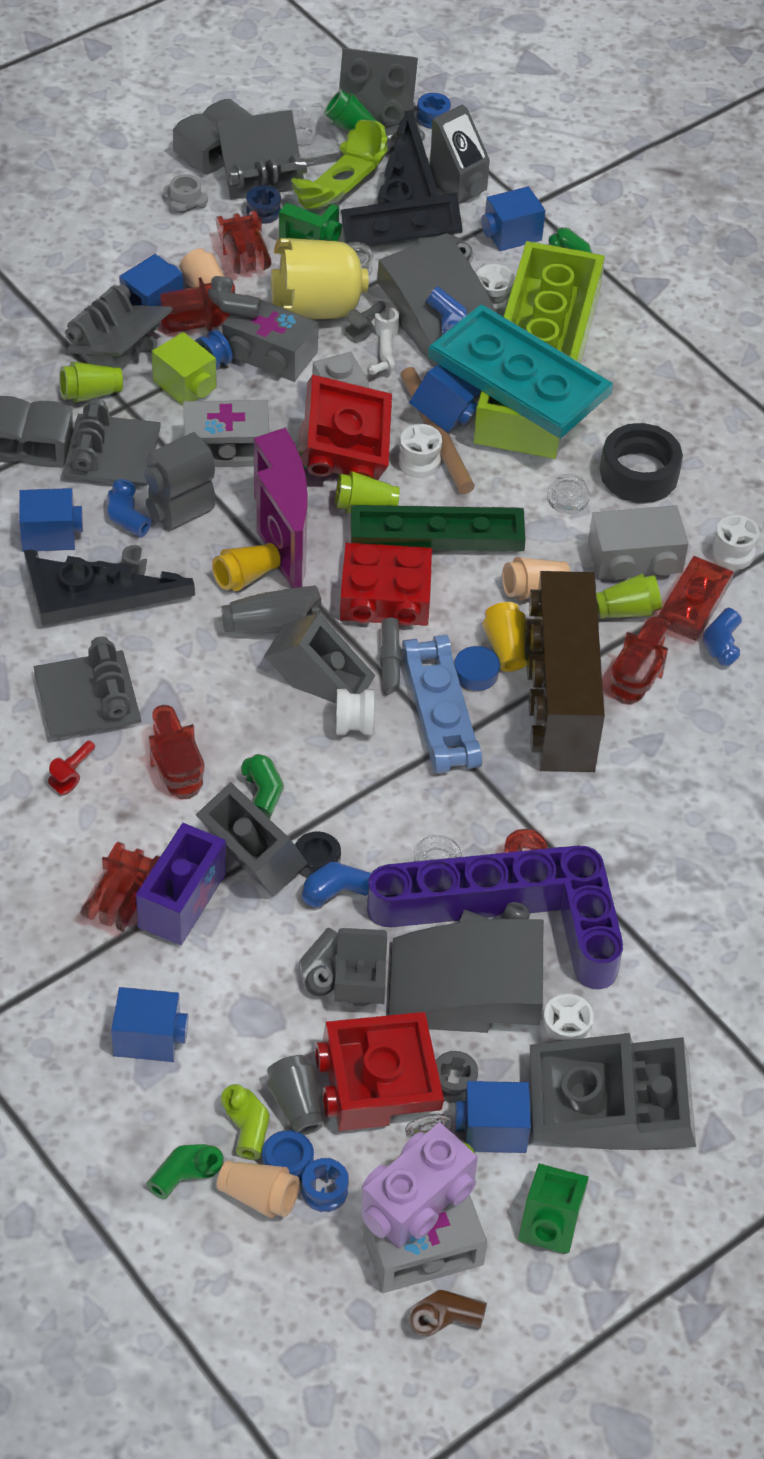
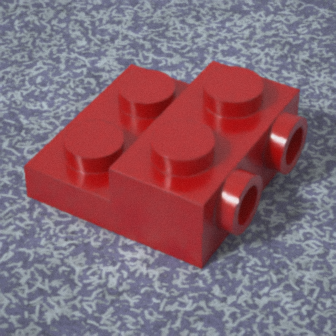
M312 374L307 382L305 418L299 427L297 448L302 464L308 466V472L315 476H328L332 472L349 475L352 471L379 480L389 466L392 393Z
M345 543L340 621L382 623L383 619L391 617L398 619L399 624L404 626H428L432 548Z
M425 1012L325 1022L322 1042L315 1043V1061L318 1073L328 1072L330 1086L323 1087L324 1111L326 1117H336L338 1131L389 1126L392 1115L442 1110L444 1097Z

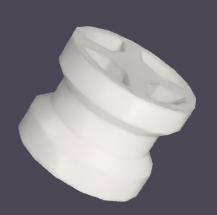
M500 264L484 265L478 269L476 275L485 288L497 314H503L506 311L515 275L508 267Z
M414 424L402 431L400 436L399 466L404 473L416 478H426L438 471L441 464L440 450L442 448V435L439 431L426 424Z
M729 515L722 518L717 525L716 539L712 549L714 560L720 566L731 570H740L750 566L754 561L755 546L758 544L760 534L758 525L752 519L742 515Z
M337 689L336 735H346L350 730H359L363 735H373L374 689H364L360 694H351L347 689Z
M568 993L560 994L550 999L544 1010L540 1034L542 1043L590 1038L594 1018L590 1004L582 997ZM564 1027L575 1028L574 1031H563L562 1029Z

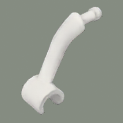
M396 308L389 309V320L382 319L379 313L375 314L374 330L375 334L380 337L381 363L370 365L367 368L369 375L373 376L383 370H387L390 373L395 367L392 338L398 334L399 312Z

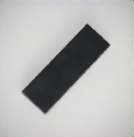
M457 193L340 210L344 243L353 249L415 241L418 238L438 237L445 233H448V235L463 233Z

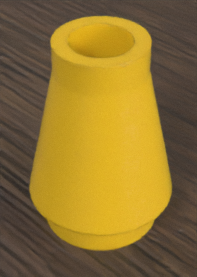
M272 543L223 549L220 555L214 557L212 561L213 574L222 589L239 591L268 571L278 568L280 566V555L276 546Z
M501 602L490 606L484 613L485 619L482 622V627L499 659L500 669L505 672L518 671L527 664L525 657L526 615L513 602Z

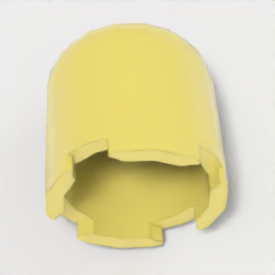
M277 239L274 253L281 254L280 269L271 270L273 305L309 319L342 318L348 316V313L357 307L361 293H367L369 275L367 269L361 268L360 259L351 246L338 241Z

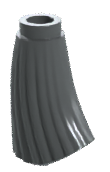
M316 585L265 592L232 601L230 605L221 606L224 631L243 634L278 633L284 624L317 613L320 614L319 604L322 603L319 590Z

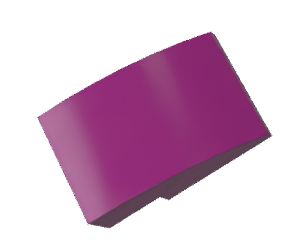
M285 427L254 438V499L256 500L257 533L264 544L272 543L276 546L280 555L279 568L290 586L297 588L303 586L306 572L308 492L302 460L294 441Z

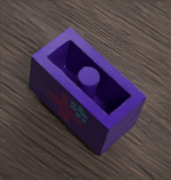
M182 822L136 894L138 928L182 946L227 873L225 839Z

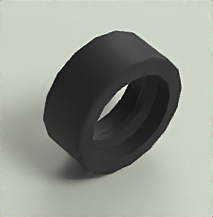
M632 423L616 428L606 437L602 449L599 469L602 482L610 492L624 500L643 503L655 502L667 497L676 488L683 459L681 445L670 432L656 425ZM642 453L658 459L665 467L655 472H638L622 465L618 458L626 454Z

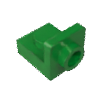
M286 203L279 211V239L338 241L342 232V223L339 222L340 207L331 204L321 216Z
M538 1163L526 1199L519 1240L564 1254L569 1253L589 1176Z

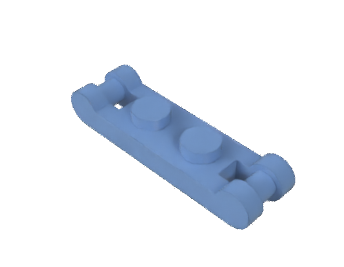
M448 635L433 636V641L418 643L417 639L403 640L402 654L434 773L449 772L450 767L465 765L466 769L481 767V748L474 735L452 658ZM435 659L436 664L423 666L421 660Z

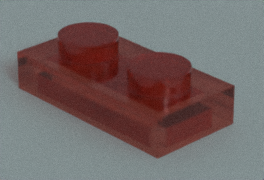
M693 555L659 612L657 626L697 642L728 590L734 571Z

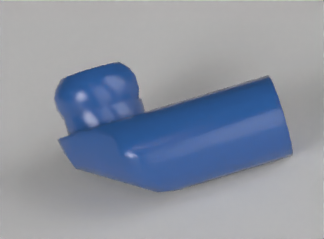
M439 286L432 291L425 301L441 314L442 335L468 315L467 309Z
M118 479L113 483L112 490H109L107 494V514L114 523L142 538L151 527V519L134 509L135 499L133 496L136 492L135 485L128 480Z
M729 607L725 608L703 634V642L709 655L712 658L716 657L722 666H729L740 657V649L734 645L735 639L732 633L741 624L742 619L736 610Z
M329 862L306 878L301 893L302 899L307 905L318 908L322 907L326 900H329L343 889L367 896L371 873L339 862Z

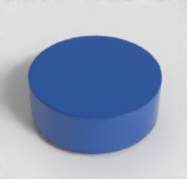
M471 646L457 654L454 665L462 687L472 691H483L491 688L497 682L500 662L493 651L481 646Z
M283 1130L274 1133L263 1145L262 1165L287 1167L290 1174L298 1176L299 1183L302 1182V1174L306 1166L314 1161L312 1143L305 1135L293 1130Z

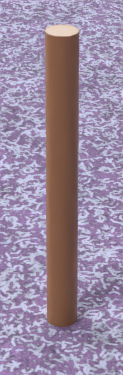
M407 367L401 372L400 376L412 398L422 381L415 368ZM418 410L424 424L434 427L442 435L440 455L459 493H470L475 485L449 434Z

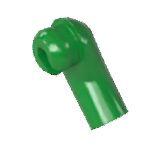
M558 228V232L551 234L548 239L549 245L592 253L590 244L570 228Z
M255 754L253 757H248L242 762L241 774L242 776L247 775V782H255L258 790L252 803L270 819L284 790V783L273 761L266 755Z
M207 1144L178 1146L150 1177L146 1185L155 1196L166 1200L181 1181L206 1179L217 1174L224 1164L223 1153L216 1146Z

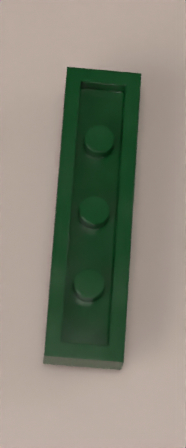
M351 505V543L432 548V550H525L524 508Z

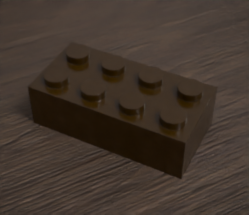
M540 571L538 589H530L529 616H533L534 619H526L525 643L526 645H531V652H534L528 653L527 680H532L533 688H536L529 690V716H534V722L537 724L531 725V753H539L540 771L595 772L605 718L595 572Z

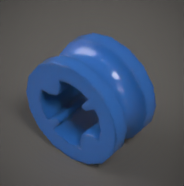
M434 92L422 95L417 102L418 111L416 118L418 123L423 127L432 129V120L450 111V99L443 94Z
M212 330L207 333L206 337L201 336L195 339V342L216 358V370L220 368V364L227 365L231 363L233 359L231 347L224 335L219 331Z
M320 1158L306 1166L302 1174V1197L311 1209L319 1212H331L340 1208L345 1203L348 1196L349 1175L346 1168L339 1161L331 1158ZM326 1177V1183L329 1182L330 1178L334 1179V1191L325 1193L324 1187H322L320 1192L317 1191L316 1179Z

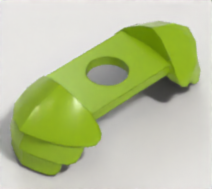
M374 120L358 121L356 129L349 131L347 141L340 144V150L344 156L314 182L308 179L292 178V188L298 196L299 203L305 209L316 210L340 201L348 191L373 169L377 168L388 151V137L386 136L385 127ZM351 171L354 173L351 177L344 180L334 179V176L340 172Z

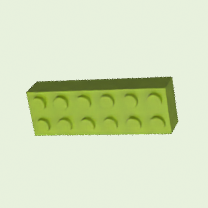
M526 241L504 318L581 363L600 294L605 255ZM483 391L481 392L476 411L475 444L556 459L561 439Z

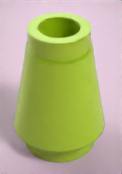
M71 361L69 366H61L59 384L62 398L64 400L72 399L74 403L122 392V370L120 367L112 368L111 366Z
M352 471L349 475L340 474L336 485L335 508L344 509L345 514H351V505L398 506L400 488L399 486H392L391 484Z
M643 573L604 589L602 592L596 593L597 612L600 619L607 617L652 616V611L662 609L660 590L655 575L644 577Z

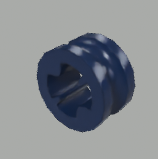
M257 186L250 189L246 196V213L248 218L260 224L276 221L281 210L280 192L270 186Z

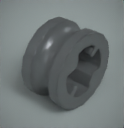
M448 1051L436 1059L444 1101L450 1103L465 1101L467 1081H477L478 1066L469 1054L461 1051ZM451 1070L462 1072L459 1083L448 1082Z

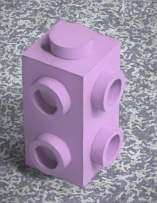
M440 1122L426 1134L423 1132L416 1133L407 1141L401 1150L400 1156L388 1167L384 1164L378 1166L365 1179L362 1185L361 1209L364 1223L373 1234L379 1238L387 1237L398 1249L412 1237L416 1239L422 1238L433 1228L438 1220V1214L450 1203L455 1206L459 1205L471 1194L476 1186L475 1174L478 1156Z

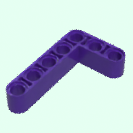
M577 845L386 864L377 867L369 876L367 913L375 924L382 927L392 928L460 921L465 909L486 918H491L504 913L507 904L512 902L525 905L530 913L560 910L575 976L583 986L596 990L608 988L615 982L623 952V940L604 861L595 849L588 846ZM384 895H393L395 897H386ZM592 956H599L604 958V960L596 959Z

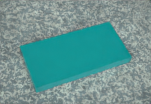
M482 304L428 347L429 359L559 439L607 399L613 390V383Z

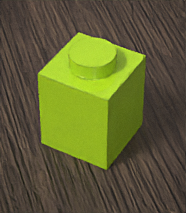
M182 332L152 350L153 381L180 404L183 405V401H196L204 398L217 388L216 358L186 333Z

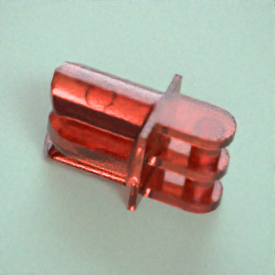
M255 210L250 211L248 216L240 217L239 213H234L233 218L228 219L216 216V226L223 246V255H228L235 274L239 275L241 273L240 257L247 273L256 271V254L263 271L271 267V257L262 235L261 217L258 218Z
M202 277L199 278L198 287L160 294L161 306L172 307L173 309L171 313L161 320L162 330L165 333H175L206 327L207 331L210 332L212 327L222 326L230 314L223 312L209 298L208 289H211L212 285L211 283L204 284ZM233 284L231 293H235V285H234V284Z
M660 617L649 618L638 635L626 632L623 649L612 665L610 673L612 681L610 689L614 698L621 704L631 705L639 702L645 693L651 689L657 677L660 679L663 677L669 649L664 647L668 626L666 621Z
M159 705L152 712L154 735L149 736L150 766H156L161 780L166 784L171 795L179 799H191L198 794L203 786L204 781L202 778L205 772L204 760L195 742L194 725L182 727L173 707Z
M116 842L108 857L103 856L102 858L103 871L81 908L80 914L82 917L93 920L99 912V923L111 927L116 921V929L124 932L137 910L136 894L160 856L156 855L152 859L144 856V850L137 848L133 852L125 849L124 843Z

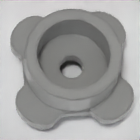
M178 175L163 189L164 196L170 198L172 201L171 208L175 211L191 210L196 206H204L208 202V195L201 192L200 180L193 175Z

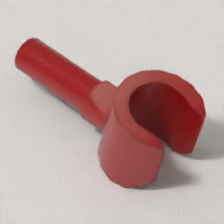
M87 740L65 761L62 758H55L50 762L49 773L52 776L49 777L48 784L60 795L69 794L77 786L80 775L75 769L95 749V744Z

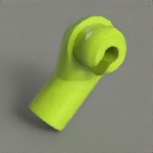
M231 1084L223 1090L220 1102L225 1108L227 1115L241 1130L236 1153L244 1159L257 1160L262 1154L270 1114L252 1091L240 1084Z

